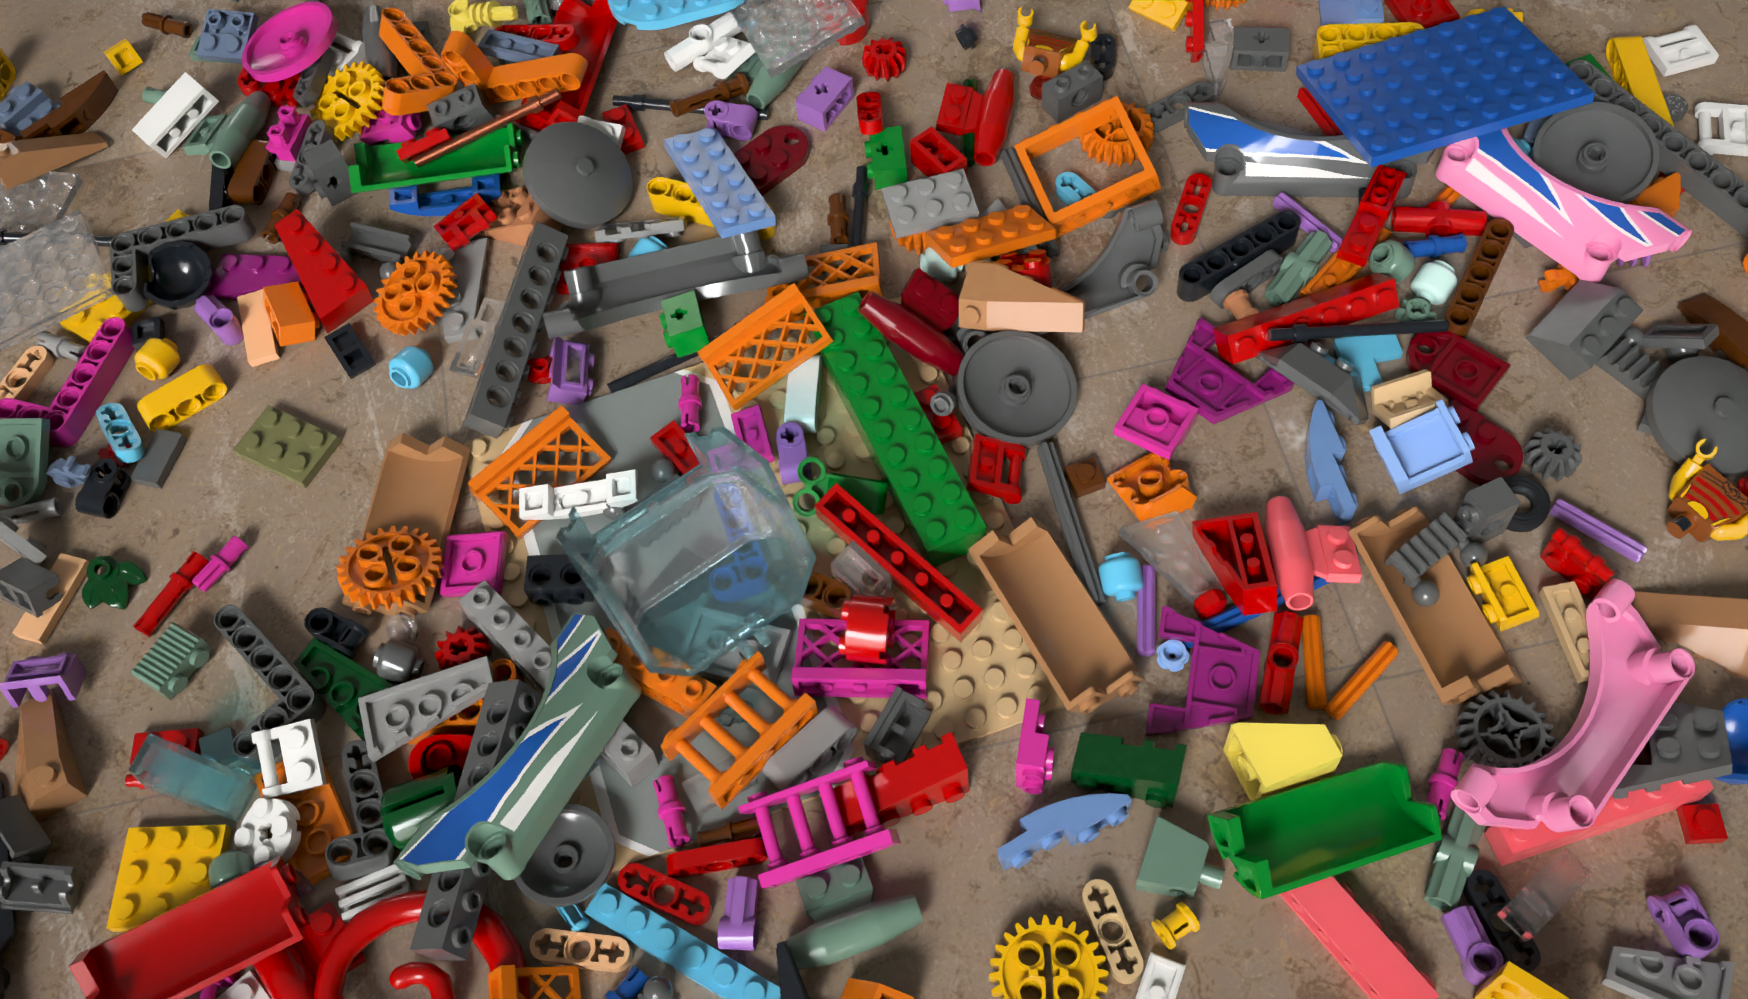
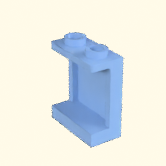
M1442 399L1436 401L1437 408L1389 431L1384 432L1381 425L1369 430L1373 444L1399 494H1403L1473 463L1470 451L1475 449L1474 444L1467 432L1460 433L1457 424L1461 422L1454 407L1450 406L1447 408Z

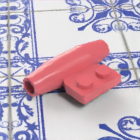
M1278 496L1270 499L1266 504L1265 537L1276 583L1287 607L1299 611L1307 609L1313 604L1314 575L1325 579L1326 582L1359 583L1362 571L1355 544L1348 532L1351 530L1350 526L1318 525L1316 528L1305 531L1292 501L1287 497Z

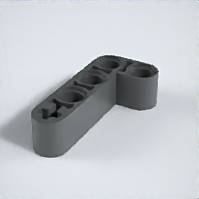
M362 740L351 741L342 750L343 770L357 833L332 840L325 850L329 874L334 879L340 881L372 874L391 866L395 860L394 845L385 834L382 824L383 817L380 815L383 792L376 762H372L369 759L366 741ZM361 760L363 769L357 771L355 761ZM364 787L372 788L367 793L357 792ZM369 817L379 818L373 823L364 822ZM382 846L386 848L381 853L375 854L370 852L375 847ZM347 855L351 857L343 863L335 862L340 856Z

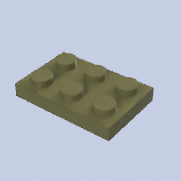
M268 405L233 448V452L242 459L307 488L341 444V440L330 432Z

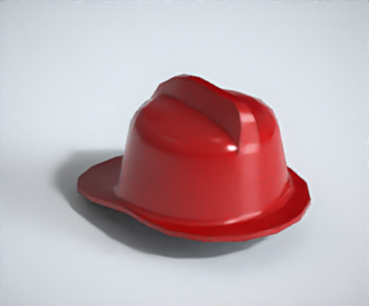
M436 733L425 737L410 752L408 759L410 774L415 779L453 764H458L463 769L473 736L467 734Z

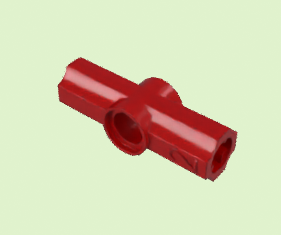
M1443 201L1432 202L1426 207L1394 206L1391 217V230L1396 232L1425 233L1427 238L1430 235H1438L1439 237L1458 234L1482 236L1486 226L1487 214L1482 210L1451 209L1450 204Z
M1284 611L1275 613L1273 616L1258 708L1264 710L1265 713L1279 715L1288 714L1295 670L1299 660L1298 651L1304 620L1297 613ZM1282 659L1286 661L1289 666H1279L1274 662V660Z

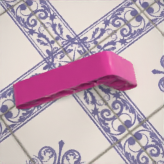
M119 317L109 318L104 321L50 407L12 398H4L0 400V419H49V444L69 447L77 443L135 350L132 346V330Z

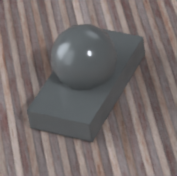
M1656 323L1643 335L1642 345L1644 348H1666L1667 357L1676 363L1682 359L1698 356L1699 349H1705L1720 335L1719 328L1715 324Z

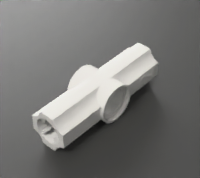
M730 12L709 25H695L690 29L688 38L664 52L665 59L670 67L677 72L692 63L695 57L699 55L705 56L714 48L715 42L720 38L726 36L733 37L741 32L740 26Z

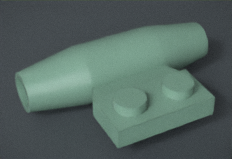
M800 22L777 45L771 39L750 36L746 42L750 43L756 52L733 71L727 79L733 78L736 73L742 72L748 83L753 80L746 95V100L753 108L764 109L786 88L806 60L817 35L815 28L807 22Z
M255 91L238 104L229 116L222 114L204 117L183 145L184 151L188 156L197 154L204 156L209 154L210 161L216 167L221 169L229 168L242 156L251 140L256 139L264 127L271 107L270 98L263 92Z
M860 857L796 881L807 916L815 923L785 941L789 944L798 970L833 964L886 944L922 923L923 918L914 894L873 901L875 892L864 861Z

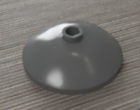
M566 804L528 860L525 869L514 878L515 883L528 898L546 906L564 907L586 900L604 885L613 869L616 847L611 829L606 821L595 811L582 805ZM565 859L572 860L571 865L568 867H562L561 863Z

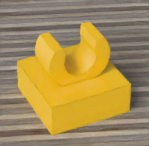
M126 39L103 52L121 76L143 63Z

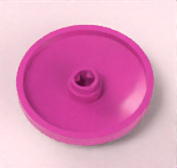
M304 2L282 10L262 24L247 42L242 54L244 68L255 80L260 82H276L298 74L318 60L329 48L337 33V18L327 5L320 2Z

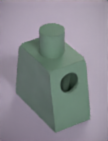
M1157 817L1135 889L1190 900L1194 898L1198 883L1219 890L1225 869L1205 862L1210 844L1169 821Z

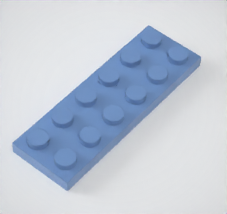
M705 128L698 132L678 134L664 139L666 151L722 239L776 225L774 213L716 128Z

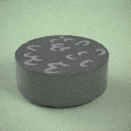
M1664 95L1672 121L1682 120L1688 110L1687 101L1679 95Z

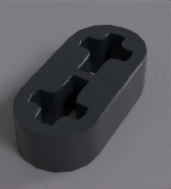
M1099 34L1091 42L1090 63L1103 75L1104 81L1110 79L1114 73L1115 40L1108 34ZM1104 46L1105 51H1100V47ZM1099 63H1105V67L1099 68Z

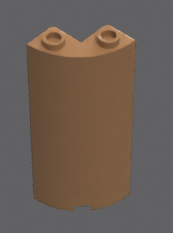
M405 433L390 440L387 444L360 540L365 541L367 539V532L373 536L378 535V528H382L385 533L389 532L391 526H395L396 531H400L404 526H408L409 533L419 528L421 535L428 532L430 539H436L443 556L446 537L450 532L471 448L446 436L431 445ZM385 550L383 554L392 584L395 585L398 583L390 552ZM425 587L427 591L426 596L417 593L415 595L416 602L413 603L406 599L401 608L395 602L392 603L389 610H386L384 604H380L376 610H373L371 602L365 607H361L359 600L352 603L349 595H344L342 604L353 607L352 610L361 615L378 613L414 619L416 615L429 611L435 587Z
M1418 507L1402 509L1389 522L1384 521L1378 515L1374 517L1368 516L1358 521L1356 527L1348 531L1442 704H1466L1470 701L1469 699L1482 694L1486 697L1488 692L1495 690L1498 694L1523 682L1449 554L1420 576L1422 580L1431 581L1439 588L1440 596L1438 601L1429 607L1418 605L1412 598V588L1410 586L1407 587L1403 583L1405 578L1393 565L1389 567L1386 565L1385 561L1392 553L1400 549L1405 543L1431 524L1429 518Z
M1030 517L1007 536L992 530L968 549L1068 711H1081L1085 715L1091 713L1103 703L1118 696L1127 698L1139 689L1138 684L1144 681L1145 677L1043 522Z

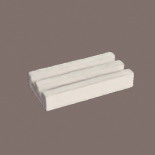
M394 864L335 888L336 895L340 899L338 901L339 907L343 911L341 914L342 920L347 923L355 914L382 898L411 891L408 875ZM402 885L400 890L351 909L353 904L376 897L387 890Z

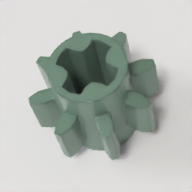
M1416 297L1409 301L1404 299L1401 307L1397 308L1394 319L1401 320V322L1430 321L1435 319L1436 313L1429 312L1432 305L1431 302L1428 303L1426 300Z

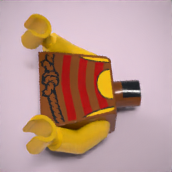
M1020 7L1017 14L1019 27L1016 28L1013 52L1017 59L1022 62L1021 70L1029 72L1034 76L1042 75L1054 78L1082 63L1090 46L1088 42H1092L1097 38L1096 23L1090 30H1087L1086 20L1081 23V40L1032 28L1029 30L1027 27H1030L1033 23L1034 10L1031 8L1030 15L1023 16L1021 15L1022 7Z
M1707 439L1700 440L1695 448V456L1692 459L1688 458L1672 477L1668 493L1672 503L1668 507L1667 513L1673 520L1667 523V529L1675 538L1681 539L1689 533L1698 542L1703 543L1712 538L1716 541L1739 540L1748 534V498L1708 463L1704 467L1701 465L1704 460H1710L1715 457L1718 447L1716 446L1711 454L1704 455L1700 452L1699 448Z

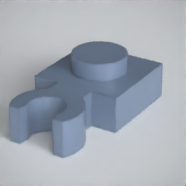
M69 456L67 461L60 458L53 462L46 474L53 477V481L62 487L75 488L84 483L91 465H81L75 462L76 457Z

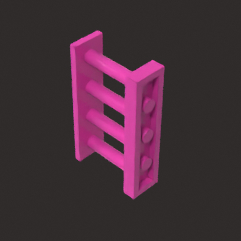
M863 757L853 758L843 763V769L768 795L767 791L756 793L747 797L748 803L738 806L739 813L756 814L769 858L768 871L758 875L762 889L775 888L901 843L897 829H885V826L880 825L865 777V773L877 769L875 762L864 761ZM848 779L852 780L867 828L864 831L866 837L853 841L852 836L847 835L832 786ZM817 790L820 792L834 838L832 842L833 848L824 852H820V848L815 847L800 798ZM784 802L788 804L802 853L799 854L801 860L788 864L787 859H783L768 809Z

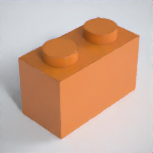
M298 281L263 287L264 309L280 347L315 341V329L319 328L318 316L315 311L311 312L309 296L307 292H302Z

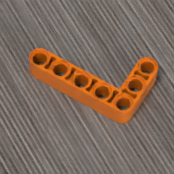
M394 7L384 8L381 15L379 36L411 76L393 78L385 82L382 108L386 113L394 116L429 111L427 108L428 104L456 92L458 79L402 10Z
M461 31L450 32L441 52V59L465 87L475 83L488 98L490 104L530 98L535 95L541 96L555 88H558L560 92L577 90L581 86L588 67L587 60L576 53H567L494 67L473 40Z

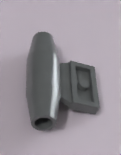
M369 5L363 11L362 39L366 62L383 75L382 78L385 81L397 78L399 60L379 36L383 8L378 5ZM428 21L412 22L433 47Z

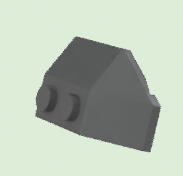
M1314 340L1312 343H1296L1260 351L1256 356L1257 359L1317 399L1323 400V403L1355 425L1365 424L1369 419L1361 376L1353 371L1355 366L1343 358L1338 357L1336 360L1327 354L1329 349L1323 344Z

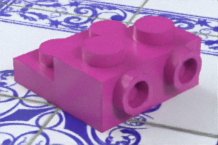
M383 109L376 111L374 114L377 116V119L369 120V128L365 125L363 126L360 140L370 145L388 139L391 143L405 142L413 139L416 136L417 130L422 126L420 120L421 112L394 116L386 113Z
M1142 383L1115 425L1113 434L1170 460L1178 445L1183 444L1194 426L1199 408L1192 406L1187 401L1167 395L1158 388H1152Z
M1026 698L1016 760V787L1022 788L1024 792L1029 794H1041L1045 780L1051 781L1055 748L1048 747L1049 735L1044 734L1046 713H1040V700Z

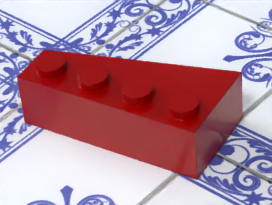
M952 731L941 736L942 744L928 749L927 745L924 744L912 750L914 754L908 760L902 763L891 760L881 765L876 771L877 775L871 778L869 774H865L880 825H884L885 828L894 826L900 822L902 817L910 814L915 816L925 814L933 808V805L944 801L946 803L956 802L962 799L965 793L969 792L968 768ZM852 780L833 788L847 835L852 836L854 841L864 837V831L867 828Z

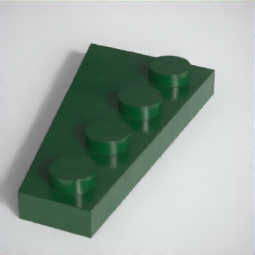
M313 638L293 664L362 741H365L358 698L394 687L395 685Z

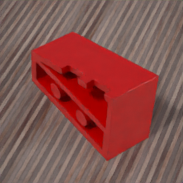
M1252 512L1192 521L1193 547L1243 616L1277 611V583L1258 513Z

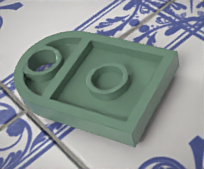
M0 419L1 505L18 507L35 503L42 496L47 484L49 419ZM16 486H18L20 489V495L15 500L13 497V490Z

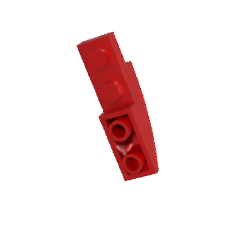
M1383 165L1377 166L1360 201L1355 217L1338 249L1336 258L1362 267L1366 266L1371 252L1376 247L1407 173Z

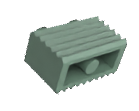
M172 622L170 627L166 628V632L162 633V636L153 644V648H150L149 652L144 655V658L140 659V663L136 664V667L131 670V674L146 686L171 700L176 694L181 693L186 688L188 679L194 671L208 661L209 653L213 648L201 637Z

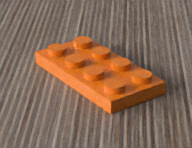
M1017 205L1013 209L991 212L984 217L966 219L962 223L940 226L936 230L926 232V243L951 268L969 264L972 260H983L1056 238V228L1029 205Z

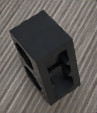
M590 553L527 556L524 591L531 604L538 606H550L552 603L581 605L584 602H594L597 575L596 564ZM582 578L578 583L571 584L575 579ZM550 579L548 583L540 585L544 580Z

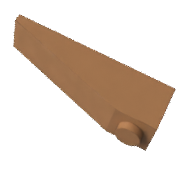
M96 132L0 143V183L9 190L107 148L108 144Z
M974 260L970 262L959 296L960 328L985 331H1084L1085 301L1057 288L1044 286L1034 281V278L1028 275L1022 276L1009 270L1008 266L1001 263Z
M1635 592L1632 606L1638 611L1653 636L1667 643L1675 642L1693 651V656L1701 660L1706 658L1724 667V672L1734 677L1748 680V599Z
M50 690L48 698L44 702L36 701L33 698L20 705L13 796L20 795L37 822L88 796L55 693Z

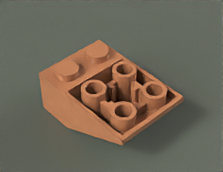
M524 186L501 190V195L492 200L489 206L498 219L490 224V228L484 232L482 230L477 236L525 246L528 235L536 222L560 231L563 224L548 216L535 203L527 187Z

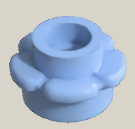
M1178 640L1165 641L1157 648V663L1163 669L1168 668L1172 672L1182 670L1184 664L1189 661V652L1186 650L1185 645ZM1174 654L1175 658L1171 659L1169 655Z

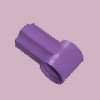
M203 295L196 300L194 311L224 344L235 345L244 339L242 324L233 312L226 308L214 295Z
M735 876L728 879L724 916H721L718 926L719 949L756 950L758 942V919L756 918L759 891L758 880L743 876Z
M1462 906L1442 915L1441 920L1462 962L1461 970L1463 976L1472 985L1480 987L1503 966V957L1498 948L1491 944L1473 906ZM1480 958L1485 960L1489 964L1491 971L1480 970L1474 964L1473 959Z

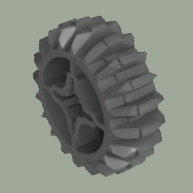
M1495 690L1488 692L1486 697L1482 694L1477 695L1473 702L1470 701L1463 708L1464 712L1458 716L1457 723L1459 725L1455 729V735L1460 737L1457 742V748L1467 750L1464 754V761L1473 759L1475 764L1497 768H1518L1535 762L1552 750L1551 747L1555 744L1556 738L1549 734L1553 730V724L1543 723L1547 717L1546 712L1537 713L1534 710L1536 701L1528 705L1523 702V693L1513 699L1509 690L1503 691L1500 697ZM1489 716L1491 720L1489 728L1485 732L1479 733V720ZM1525 740H1530V754L1521 758L1519 754L1520 745Z

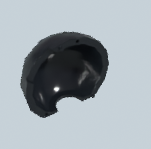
M181 240L165 242L150 251L148 263L151 269V278L149 283H144L143 294L148 299L161 307L177 310L194 306L197 299L208 294L214 281L213 265L207 254L195 246L194 243Z

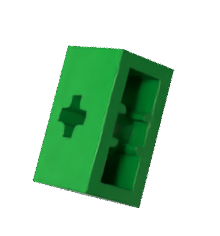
M901 126L886 127L878 134L869 135L870 141H865L864 144L866 158H872V162H867L868 179H874L875 190L908 182Z
M695 291L661 301L663 313H660L659 317L663 329L667 330L663 331L664 339L668 349L674 348L677 358L696 353L710 343Z

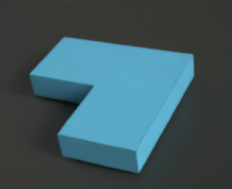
M1396 335L1344 337L1334 339L1332 345L1337 358H1343L1355 366L1353 371L1361 376L1363 392L1371 391L1372 386L1383 383L1376 363L1401 359L1403 354Z

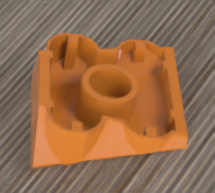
M1153 452L1116 471L1107 478L1109 484L1142 525L1152 531L1155 530L1156 526L1187 509L1191 511L1197 499V496L1190 489L1188 474L1181 469H1173L1170 460Z

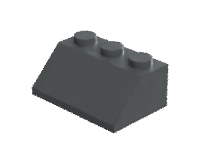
M1579 280L1525 338L1571 381L1592 368L1643 312V309L1621 288Z

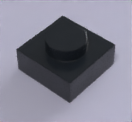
M160 316L132 323V346L137 351L150 338H165V322Z

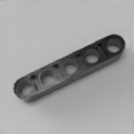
M1281 211L1182 266L1179 271L1176 289L1178 297L1186 302L1197 301L1211 293L1219 282L1266 251L1274 249L1278 254H1281L1293 247L1296 243L1301 224L1299 215L1292 211Z

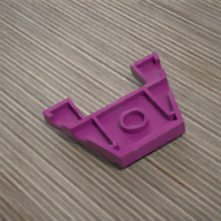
M1199 318L1167 382L1165 391L1175 398L1187 401L1192 406L1199 408L1198 414L1214 425L1290 392L1295 383L1273 368L1268 370L1254 384L1206 352L1216 343L1213 328L1216 327L1203 318Z
M1162 606L1158 638L1193 643L1185 708L1149 703L1145 735L1154 736L1252 720L1260 651L1221 632L1219 634L1201 625L1199 621L1192 618L1188 619L1174 612L1175 610L1170 607Z

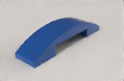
M500 175L473 177L472 187L419 194L417 185L389 189L390 210L408 215L447 216L476 193L486 204L501 195Z

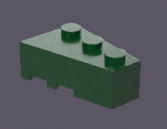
M1080 733L1070 782L1076 783L1077 787L1086 791L1100 789L1113 794H1128L1130 798L1144 800L1147 805L1154 808L1173 807L1187 745L1176 744L1175 750L1155 748V741L1143 740L1142 746L1124 744L1123 737Z

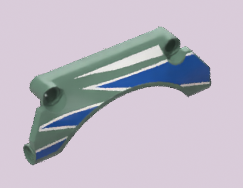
M573 612L550 644L552 656L549 680L540 704L522 735L501 761L479 783L454 803L419 826L394 861V864L401 871L412 878L421 880L424 874L471 868L478 861L487 864L504 880H512L522 873L528 860L633 703L641 695L642 689L635 679L621 664L613 663L618 654L602 624L594 616Z

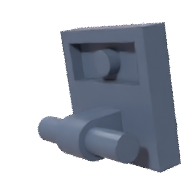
M207 9L196 56L201 60L242 64L244 48L257 29L259 17L252 12Z

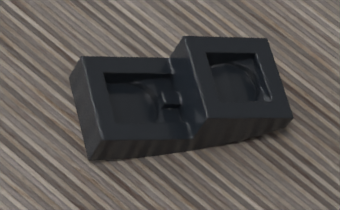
M350 323L324 337L350 379L376 365Z

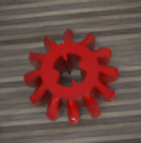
M881 36L879 41L871 39L870 45L864 46L862 64L868 77L874 76L876 81L885 78L888 82L890 77L898 79L899 73L905 72L907 53L901 41L895 42L893 37L884 40Z
M459 625L454 634L446 631V641H437V646L440 650L434 653L441 671L493 654L484 633H479L472 626L465 631Z

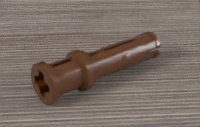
M742 72L736 73L735 77L725 81L722 79L716 80L712 87L676 100H671L669 103L671 112L677 118L683 114L701 109L714 100L728 103L731 98L740 95L746 96L749 91V84Z

